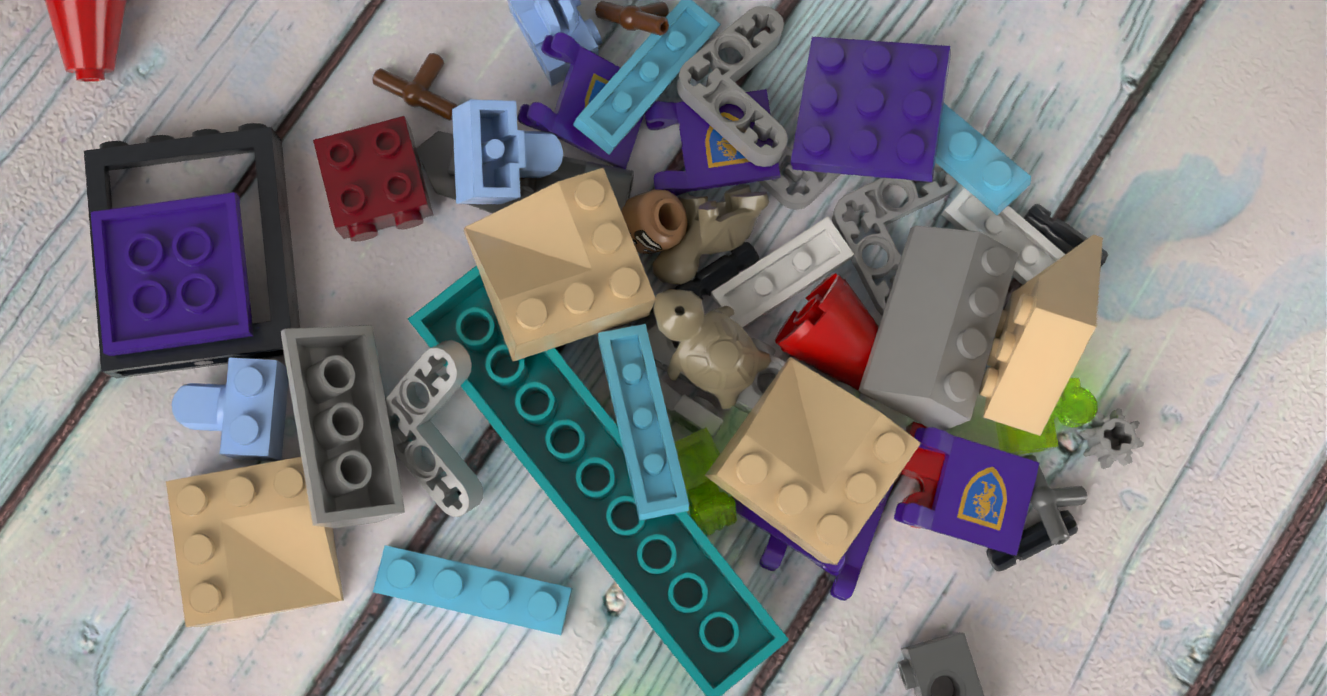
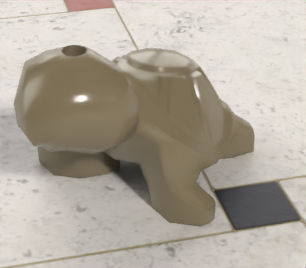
M739 184L728 189L724 193L725 201L721 202L708 201L707 196L696 197L690 196L689 193L679 195L678 199L682 202L687 213L688 225L686 233L679 244L662 251L657 259L653 261V274L663 283L683 284L696 276L702 254L712 255L730 251L741 246L750 237L761 211L769 204L767 192L751 193L750 185Z
M669 289L657 294L654 312L658 329L670 340L680 342L670 359L667 370L669 378L672 381H676L680 372L684 373L693 384L717 396L722 409H730L736 404L739 394L753 383L758 372L769 366L771 362L770 355L760 351L747 332L730 318L734 315V309L730 306L713 309L704 315L702 299L692 291Z

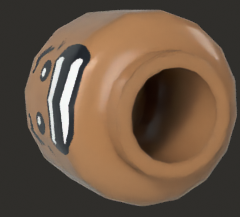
M650 190L635 195L626 201L621 210L635 248L640 254H653L668 250L679 244L685 236L688 225L687 213L682 202L675 194L669 191Z

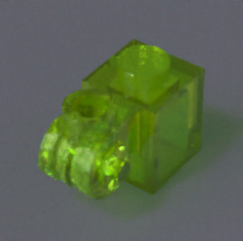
M1070 378L1040 436L995 421L1000 450L1014 455L1045 452L1059 447L1054 422L1055 418L1057 417L1060 423L1068 428H1077L1089 423L1095 418L1098 411V403L1095 396L1089 390L1081 387L1080 378Z
M707 427L674 442L689 501L688 510L690 517L706 537L713 535L715 530L721 531L724 526L729 527L737 522L735 500L732 496L728 497L724 491L720 492L717 484L705 476L720 455Z

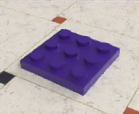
M812 36L791 156L792 169L932 182L951 57L950 46Z
M235 192L91 212L104 354L114 356L254 336L240 200Z

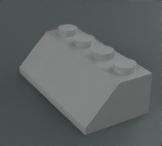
M916 225L910 228L858 391L926 427H934L945 431L971 420L1019 253L978 231Z
M372 325L292 328L280 331L313 526L340 528L377 523L405 513Z

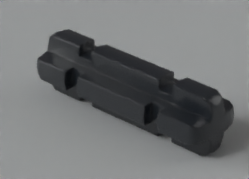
M1040 204L1033 205L1024 216V219L1064 254H1067L1088 239L1060 218L1052 219L1050 217L1052 213ZM1103 248L1101 254V267L1103 266L1108 257L1107 251H1105Z
M744 242L741 246L730 250L731 255L724 254L697 272L695 279L679 284L675 287V290L692 291L703 300V295L710 296L713 290L740 274L739 271H744L760 261L759 255L749 242Z
M1068 510L1060 511L1069 535L1076 534L1078 526L1074 517ZM1040 521L1023 530L1017 556L990 548L987 549L986 554L990 564L996 571H1004L1014 566L1017 559L1019 561L1025 560L1054 544L1051 543L1045 526Z

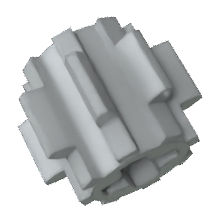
M1119 408L1112 411L1107 417L1100 412L1091 415V421L1093 422L1091 427L1093 429H1085L1079 433L1084 440H1087L1089 447L1085 449L1086 451L1083 455L1085 457L1091 455L1099 457L1098 461L1103 469L1111 467L1116 460L1123 466L1132 463L1131 454L1133 452L1131 449L1144 445V442L1136 437L1135 429L1140 424L1139 421L1129 423L1124 420L1125 416L1122 414V409ZM1112 430V437L1119 440V445L1112 448L1111 441L1104 438V433Z

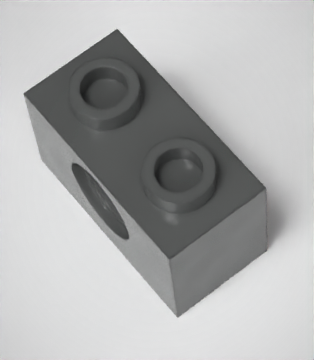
M951 633L901 649L904 660L898 661L900 676L906 690L913 688L915 696H932L931 686L935 679L940 676H947L951 680L954 688L952 696H984L964 633Z

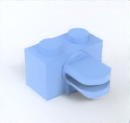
M507 0L511 14L551 86L565 80L570 64L542 53L541 48L546 35L554 36L558 32H563L571 36L580 46L599 56L598 45L603 43L602 38L591 18L585 21L582 19L577 10V7L581 5L580 0Z
M470 99L452 109L456 204H504L520 198V178H542L558 170L562 163V145L554 134L517 129L516 101Z
M229 358L227 382L225 385L189 383L181 386L173 397L172 413L177 422L189 429L221 431L220 454L241 460H282L289 382L287 367L278 360Z

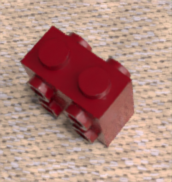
M405 116L313 140L334 227L343 239L350 238L354 242L369 240L378 235V230L396 226L400 230L410 229L423 224V218L434 216L412 130Z

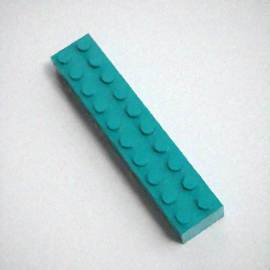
M477 265L408 318V321L430 348L444 341L453 340L460 343L466 349L471 360V372L462 383L461 388L706 696H722L789 641L788 637L686 511L639 521L618 426L555 348L513 362ZM446 361L444 366L447 368L449 363Z

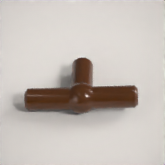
M600 1L595 8V14L599 19L620 24L628 31L638 29L662 36L669 27L668 20L666 19L669 9L663 1L639 7L636 5L621 6L607 1Z
M428 54L412 82L382 68L377 69L373 74L372 82L375 86L403 98L409 106L421 107L449 121L453 120L452 109L458 105L428 91L444 65L443 58L438 54Z

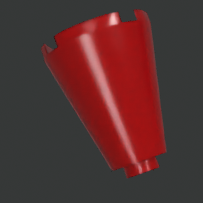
M44 0L66 72L76 73V81H104L105 73L113 72L115 69L127 0Z
M833 273L807 295L805 299L808 302L799 313L796 310L792 312L779 330L775 343L781 347L782 351L828 376L859 390L879 326L846 279H843L839 274Z

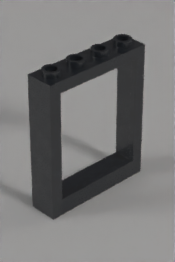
M248 123L239 126L238 131L221 133L215 129H201L194 131L192 137L175 139L169 135H154L146 138V143L129 145L123 141H107L99 145L100 149L84 150L101 372L114 378H125L228 364L229 358L270 359L285 357L280 331L300 328L282 140L272 127H267L261 123ZM255 152L271 321L253 323L254 336L114 356L104 354L91 212L112 209L109 171Z

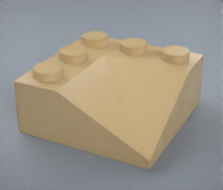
M604 168L556 182L464 227L465 236L513 362L647 317L656 300Z
M1090 236L1012 292L1005 310H1002L987 365L991 367L987 368L979 390V395L986 397L984 418L1039 436L1041 435L1096 328L1103 237Z
M790 357L705 476L817 560L837 565L921 442L878 410Z
M302 457L166 481L185 627H205L344 601L333 528L313 526Z

